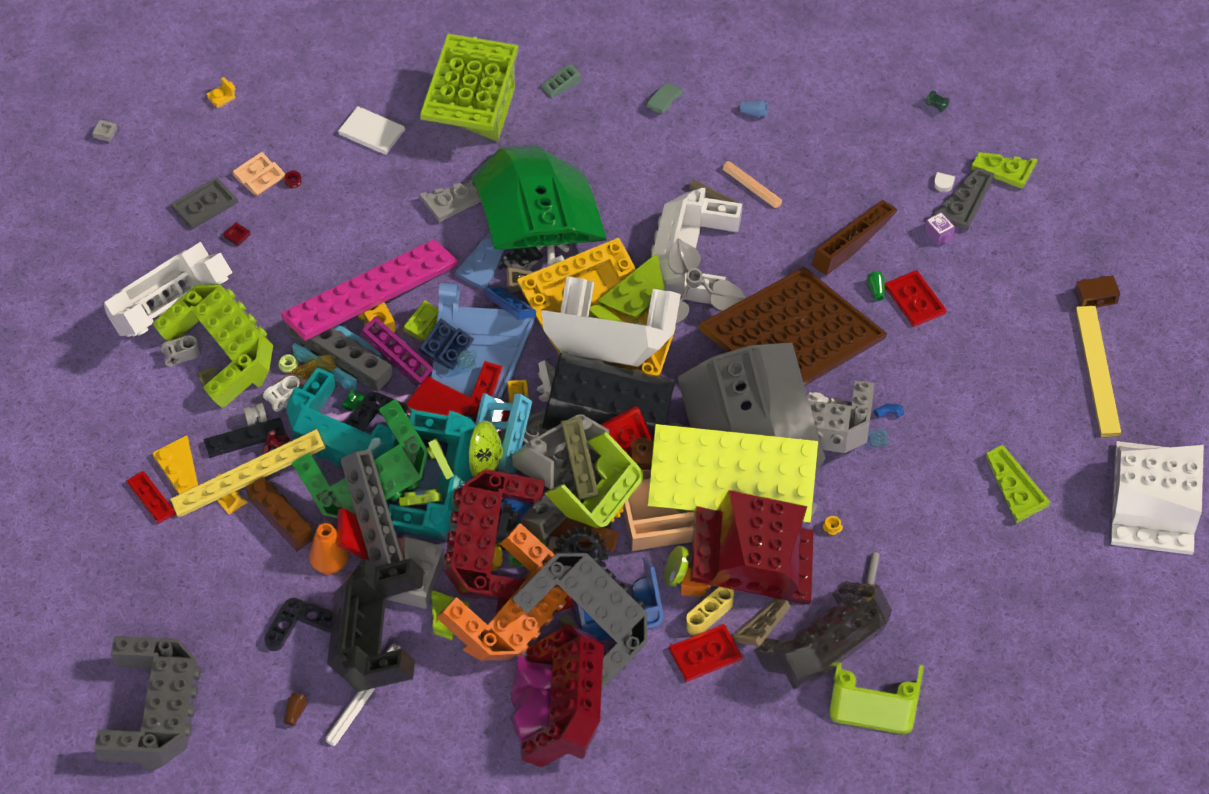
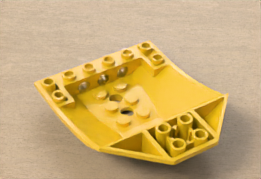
M616 238L517 279V282L529 305L536 310V318L543 329L541 310L561 312L567 276L594 282L590 305L594 306L600 304L598 300L634 272L636 268L620 238ZM604 305L605 308L625 323L635 324L642 321L643 325H647L649 310L639 318L634 319L625 313H620ZM673 335L657 352L638 367L603 361V363L631 370L635 368L642 370L641 372L660 376ZM549 338L550 342L552 343V345L554 346V348L556 349V351H557L558 354L560 355L561 351L557 348V346H556V345L552 342V340Z

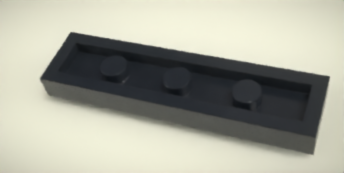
M279 417L205 438L204 443L209 458L264 443L267 439L266 435L272 430H275V436L286 435V432Z

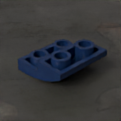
M440 318L418 351L453 370L474 338L460 328L456 330Z

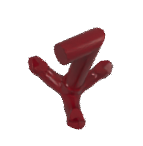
M275 430L268 432L262 455L268 453L271 448L276 449L283 444L280 442L290 441L289 436H275Z

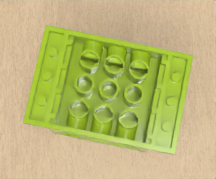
M447 34L420 114L421 120L455 125L499 142L515 91L514 63L519 51V45Z

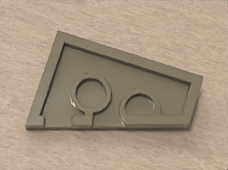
M774 599L732 637L737 643L759 647L790 609V604L787 600Z

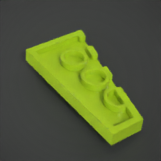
M1004 445L986 453L987 462L1016 524L1049 507L1050 501Z

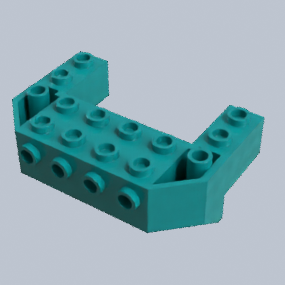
M317 367L302 389L297 387L293 389L286 407L293 440L317 429L325 449L315 453L316 457L324 458L336 466H342L340 459L354 452L371 449L373 459L375 460L400 444L389 425L387 427L378 423L370 435L320 413V410L336 389L334 374Z
M412 410L410 421L421 439L434 440L437 438L439 442L448 444L446 459L454 476L446 480L442 472L438 493H442L443 501L428 502L426 511L389 504V514L395 532L447 541L455 489L473 477L469 464V449L476 426L470 418L453 411L449 412V416Z

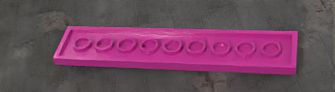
M433 239L282 312L281 318L306 341L457 267L458 260Z

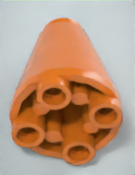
M321 524L315 532L310 547L309 561L311 566L318 572L332 575L347 565L350 554L348 551L337 546L336 529L331 524Z

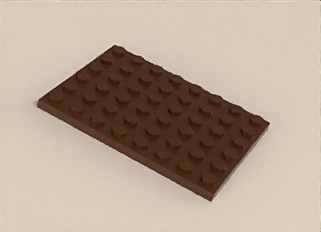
M805 267L706 319L699 324L698 328L726 352L750 345L793 343L804 386L881 342L887 335L884 330Z

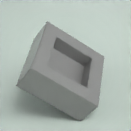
M99 120L92 133L93 138L111 142L118 129L117 124Z

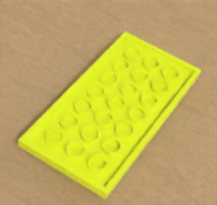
M656 424L647 506L695 511L698 506L717 510L727 492L732 490L808 506L804 522L810 523L818 441Z

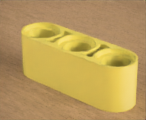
M718 587L691 610L686 618V631L688 634L695 636L705 632L733 606L734 591Z

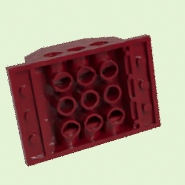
M732 490L727 492L717 510L697 506L694 511L690 581L802 604H810L812 598L814 530L802 528L808 506Z

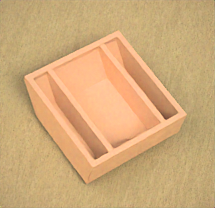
M642 470V482L627 499L623 507L631 550L636 551L693 542L694 511L686 510L687 513L680 514L677 509L647 506L651 470Z

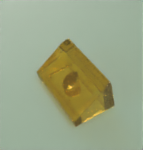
M328 354L296 367L291 372L304 380H308L317 367L329 372L336 368V364L332 354Z

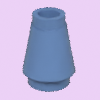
M764 100L741 102L740 111L758 118L766 117L768 114V103L764 102Z

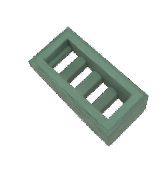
M570 63L544 82L541 88L553 98L581 83V74Z

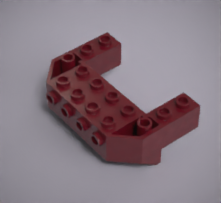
M485 469L455 489L443 571L460 595L472 599L486 598L507 602L524 583V580L491 574L501 500L504 498L536 504L542 501L544 480Z
M569 624L529 646L527 651V662L553 665L549 726L522 740L521 760L537 767H544L567 754L580 759L585 758L586 751L591 741H593L600 724L604 645L591 634Z

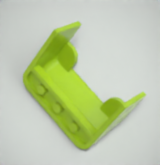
M607 432L589 438L587 441L600 455L595 463L596 471L602 477L601 481L597 484L598 497L586 499L581 503L564 484L545 492V495L566 517L595 528L607 526L643 480L641 468Z
M840 651L829 710L830 718L842 724L897 734L910 733L914 726L924 665H919L916 683L904 682L899 686L897 694L855 687V675L850 671L841 669L844 651Z

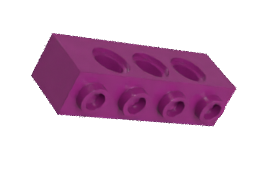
M376 316L360 332L359 335L417 387L432 372L433 368Z

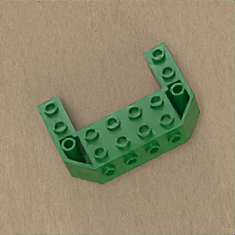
M397 399L379 409L400 443L374 460L386 503L390 500L394 502L403 496L402 493L406 490L412 491L420 486L419 482L423 481L429 457L426 445ZM309 452L292 462L293 467L324 516L338 519V510L342 508L356 514L346 477L331 486Z

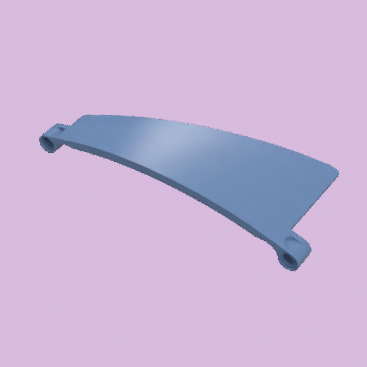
M440 283L437 322L441 318L456 330L460 328L474 338V340L453 370L433 360L431 378L471 398L484 361L503 366V371L493 398L502 401L507 390V381H511L536 317L517 319L504 309L459 307L460 285ZM467 415L475 424L473 417ZM436 459L428 460L423 481L419 482L420 486L414 489L416 495H423L426 490L436 489V492H438L442 470ZM428 503L417 505L428 506Z

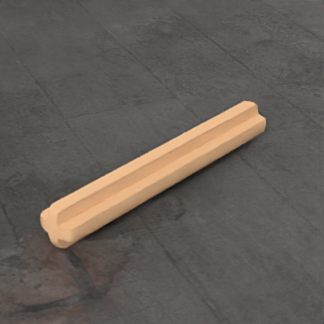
M727 161L724 163L723 170L771 206L778 208L782 204V199L732 162Z

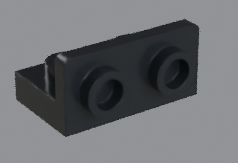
M536 247L513 249L515 252L512 255L507 253L500 260L502 264L498 268L501 270L510 267L528 271L544 255Z
M503 503L500 507L495 542L501 550L505 551L507 550L500 543L516 527L518 512L512 511V505L508 503Z

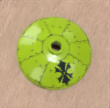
M490 421L479 422L472 434L469 464L473 477L485 469L496 471L503 455L499 434Z

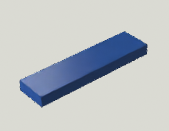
M501 286L484 289L485 297L517 319L536 317V310Z

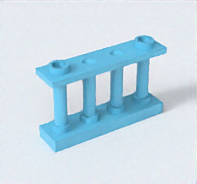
M340 325L332 327L337 331L343 332L352 341H357L365 349L373 351L382 360L384 359L363 338ZM296 343L292 345L294 357L299 362H305L315 369L318 367L334 374L335 380L346 390H358L355 377L345 373L338 366L328 363L324 357L311 353V349L308 347H301Z
M483 393L475 424L477 426L481 421H490L496 429L506 430L504 440H501L503 455L497 470L513 475L516 473V468L512 465V455L522 447L532 401L522 394H515L512 403H501L488 394ZM495 410L511 411L508 422L492 421Z

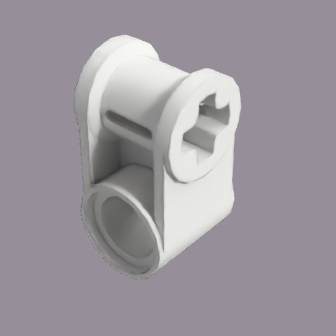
M288 376L265 390L263 398L271 403L272 409L275 412L287 406L295 387L301 389L299 379L295 376Z

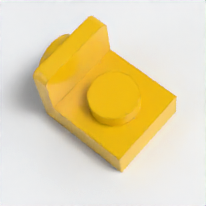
M224 77L220 79L221 86L206 94L207 98L217 108L235 98L234 91L236 89L231 81L228 82Z

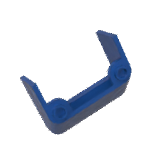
M642 557L646 577L634 581L632 585L633 596L631 597L634 600L638 598L645 604L647 629L660 625L664 615L655 567L647 557ZM571 598L580 629L591 634L598 641L611 639L612 637Z

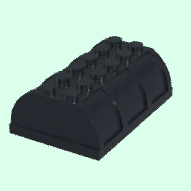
M562 351L559 355L542 428L551 430L562 424L561 421L569 420L576 415H584L601 425L637 406L650 437L654 440L655 425L666 424L676 380L672 377L664 378L641 372L642 370L635 368L631 370L606 364L598 359L593 361L569 355L568 352Z

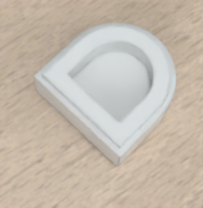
M937 172L934 187L940 192L950 191L953 187L955 176Z

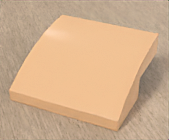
M261 152L235 169L233 176L255 196H258L285 177V173L275 162L272 163Z

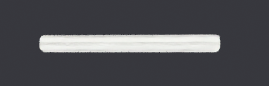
M393 643L386 652L398 650L401 647ZM375 688L357 692L326 736L328 744L332 746L337 744Z

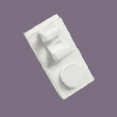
M544 360L538 363L540 370L538 374L543 384L537 387V391L544 393L539 396L542 402L549 400L555 375V368Z

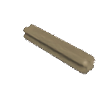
M692 180L689 185V189L692 191L706 188L705 198L739 203L697 180Z

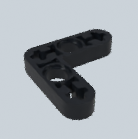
M378 392L367 394L345 424L364 432L377 414L382 416L379 409L394 399ZM398 401L410 420L411 409L407 404ZM362 414H366L364 419L358 420Z
M298 598L286 600L265 635L264 639L267 649L270 651L280 650L297 621L331 633L332 623L327 625V621H331L333 612ZM297 605V609H293L291 616H289L290 607ZM310 612L318 614L315 619H308L306 617ZM282 621H287L290 623V625L284 629L278 626L279 623ZM276 632H278V642H274L273 644H271L270 639L274 640L277 636Z

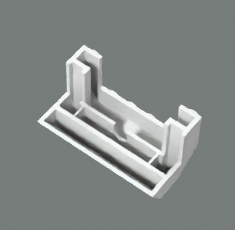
M567 276L561 312L541 310L543 330L561 353L565 351L569 355L581 358L598 359L638 367L657 352L674 334L681 294L653 289L646 326L588 317L594 282Z

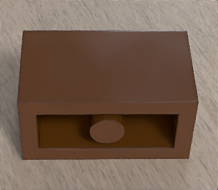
M1113 275L1077 281L1074 290L1080 307L1096 306L1097 308L1118 304L1120 291Z

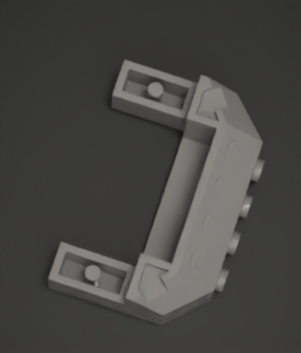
M855 380L852 406L809 400L823 450L847 453L867 443L875 383Z

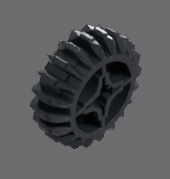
M576 526L574 527L575 533H571V530L567 529V537L564 534L560 535L563 542L556 540L555 544L560 548H553V553H564L570 543H572L574 548L572 553H577L578 547L579 550H582V553L585 551L584 553L590 556L594 550L598 549L597 558L601 561L599 566L606 567V563L602 560H608L609 558L607 554H603L608 552V547L603 546L606 543L605 539L599 540L601 537L600 533L594 535L593 528L586 533V526L582 527V532H579ZM577 539H586L593 544L581 545Z

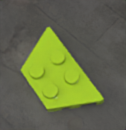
M657 254L598 300L599 303L603 306L611 307L620 313H625L634 319L639 318L649 310L653 289L666 291Z

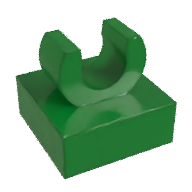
M351 390L346 400L342 403V407L348 411L355 410L365 396Z

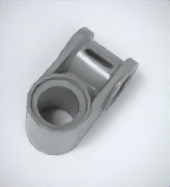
M186 335L172 341H166L160 346V350L165 356L164 362L169 367L195 359L200 354L197 339L193 335Z

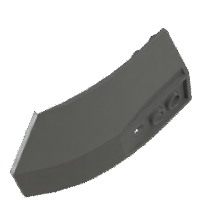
M793 343L750 345L713 356L678 376L691 428L818 441L816 475L826 458ZM739 384L746 385L743 391H737L736 387ZM749 401L752 403L751 408L746 411L742 410L741 404Z

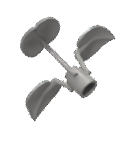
M679 238L673 244L668 259L669 266L674 273L682 274L685 271L687 273V285L679 301L676 324L683 321L689 313L688 304L682 301L690 287L697 288L703 284L706 290L712 294L710 298L712 306L719 311H723L745 299L743 292L735 284L726 280L716 281L713 284V290H711L706 284L705 279H702V272L697 269L701 261L699 252Z

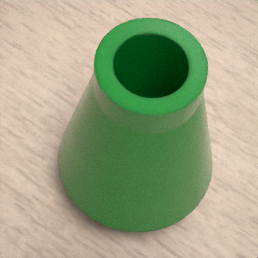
M878 271L869 273L866 283L873 295L874 301L884 300L885 277Z

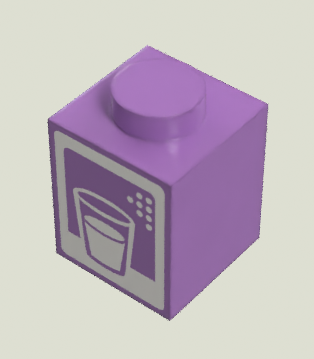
M942 212L926 220L925 232L937 245L948 243L953 239L955 226Z

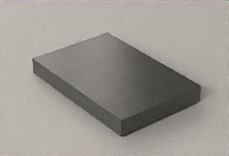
M216 177L171 203L170 206L187 226L193 230L237 204L238 199Z

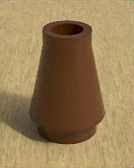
M292 693L287 698L283 723L291 726L296 725V722L308 705L305 696Z

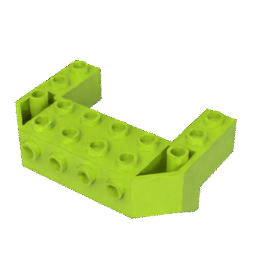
M221 284L195 285L158 317L152 325L167 341H172L184 335L198 321L203 324L232 360L227 367L203 387L212 400L221 408H224L252 383L258 388L263 385L270 369L273 344L266 337L268 335L261 326L258 327L255 324L257 320L250 313L247 314L245 312L247 308L240 300H235L236 295L230 288L225 289Z

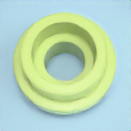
M286 354L279 360V369L284 373H292L298 368V360L293 355Z

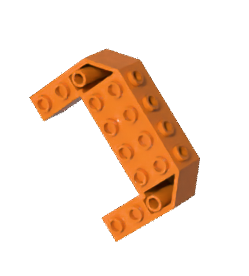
M521 523L514 527L500 543L529 570L523 577L524 583L513 596L554 555ZM555 585L528 614L510 598L489 624L483 622L456 597L447 604L436 618L466 644L462 650L481 661L510 660L516 655L522 656L529 648L527 643L531 639L534 641L541 634L540 628L543 624L547 626L554 618L553 612L556 609L559 611L566 604L567 601L564 599L568 594L560 586Z

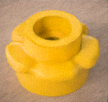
M836 516L827 517L822 526L823 530L828 532L829 535H836L843 528L841 520Z

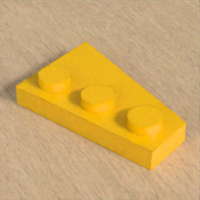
M188 435L152 453L178 495L198 486Z

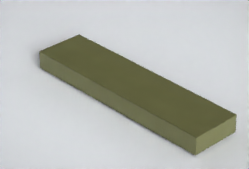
M579 417L561 421L578 500L598 497L599 494L582 419Z

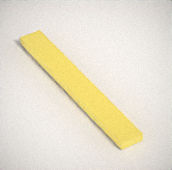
M1096 306L1076 307L1100 436H1121V428Z
M316 429L171 498L174 510L178 517L187 515L252 484L262 476L266 477L292 465V462L308 452L313 455L325 449L324 443Z

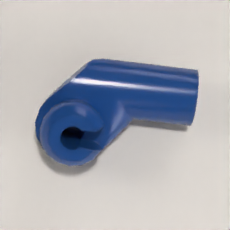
M885 404L874 409V414L877 418H881L889 413H894V417L898 418L903 416L905 412L902 409L904 407L900 404Z

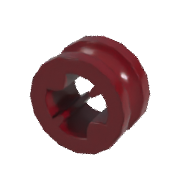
M289 171L285 174L284 178L287 187L294 189L301 185L302 180L299 172Z

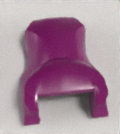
M518 656L511 693V701L516 710L512 717V726L521 741L548 727L550 721L549 711L553 665L527 662L528 656Z

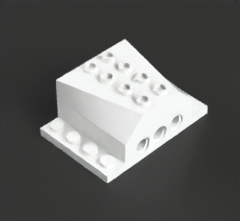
M1116 442L1111 545L1193 555L1194 534L1202 513L1204 445L1169 448Z

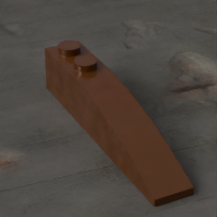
M881 200L818 247L812 266L826 276L863 247L897 212V208Z

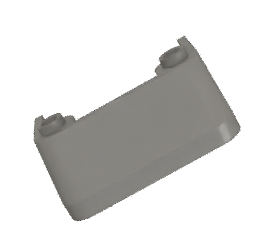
M576 415L571 418L581 417L586 441L603 432L609 434L607 428L584 415ZM562 424L529 441L512 455L513 467L533 479L544 480V486L549 489L554 488V461L548 457L567 447ZM587 442L588 448L597 453V451Z

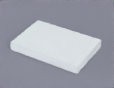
M358 106L338 131L339 135L386 155L405 131V126Z

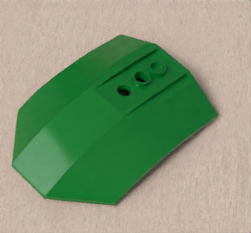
M538 145L500 147L471 177L485 213L494 250L606 241L607 239L594 195L583 172ZM542 188L546 193L538 194L535 190ZM545 202L548 206H543L540 203Z

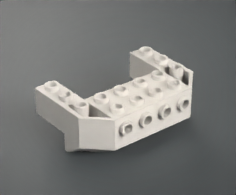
M706 188L687 192L664 204L662 216H659L658 219L659 229L655 232V245H652L651 256L657 254L659 257L665 290L681 294V296L687 285L686 271L682 274L674 273L668 262L669 253L675 241L679 238L696 249L701 227L738 232L740 226L742 204L705 198ZM702 273V279H705L706 284L711 290H713V284L716 281L726 280V277ZM701 284L697 288L690 287L684 300L711 304L710 298L712 294Z
M199 242L112 295L110 299L104 302L106 315L119 336L127 335V337L137 334L139 336L149 330L147 327L152 324V318L160 317L195 285L222 284L229 279L227 276L232 271L221 253L208 255L202 243ZM180 280L183 282V287L178 284ZM164 290L168 292L167 297L163 295ZM148 300H150V301L152 302V306H151V307H149V305H147V301H148Z

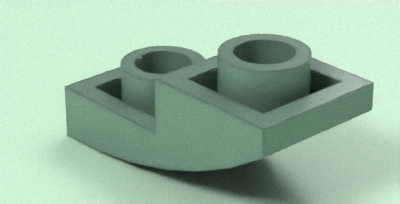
M666 83L652 96L647 103V108L652 109L656 113L667 111L672 107V101L682 96L683 89Z

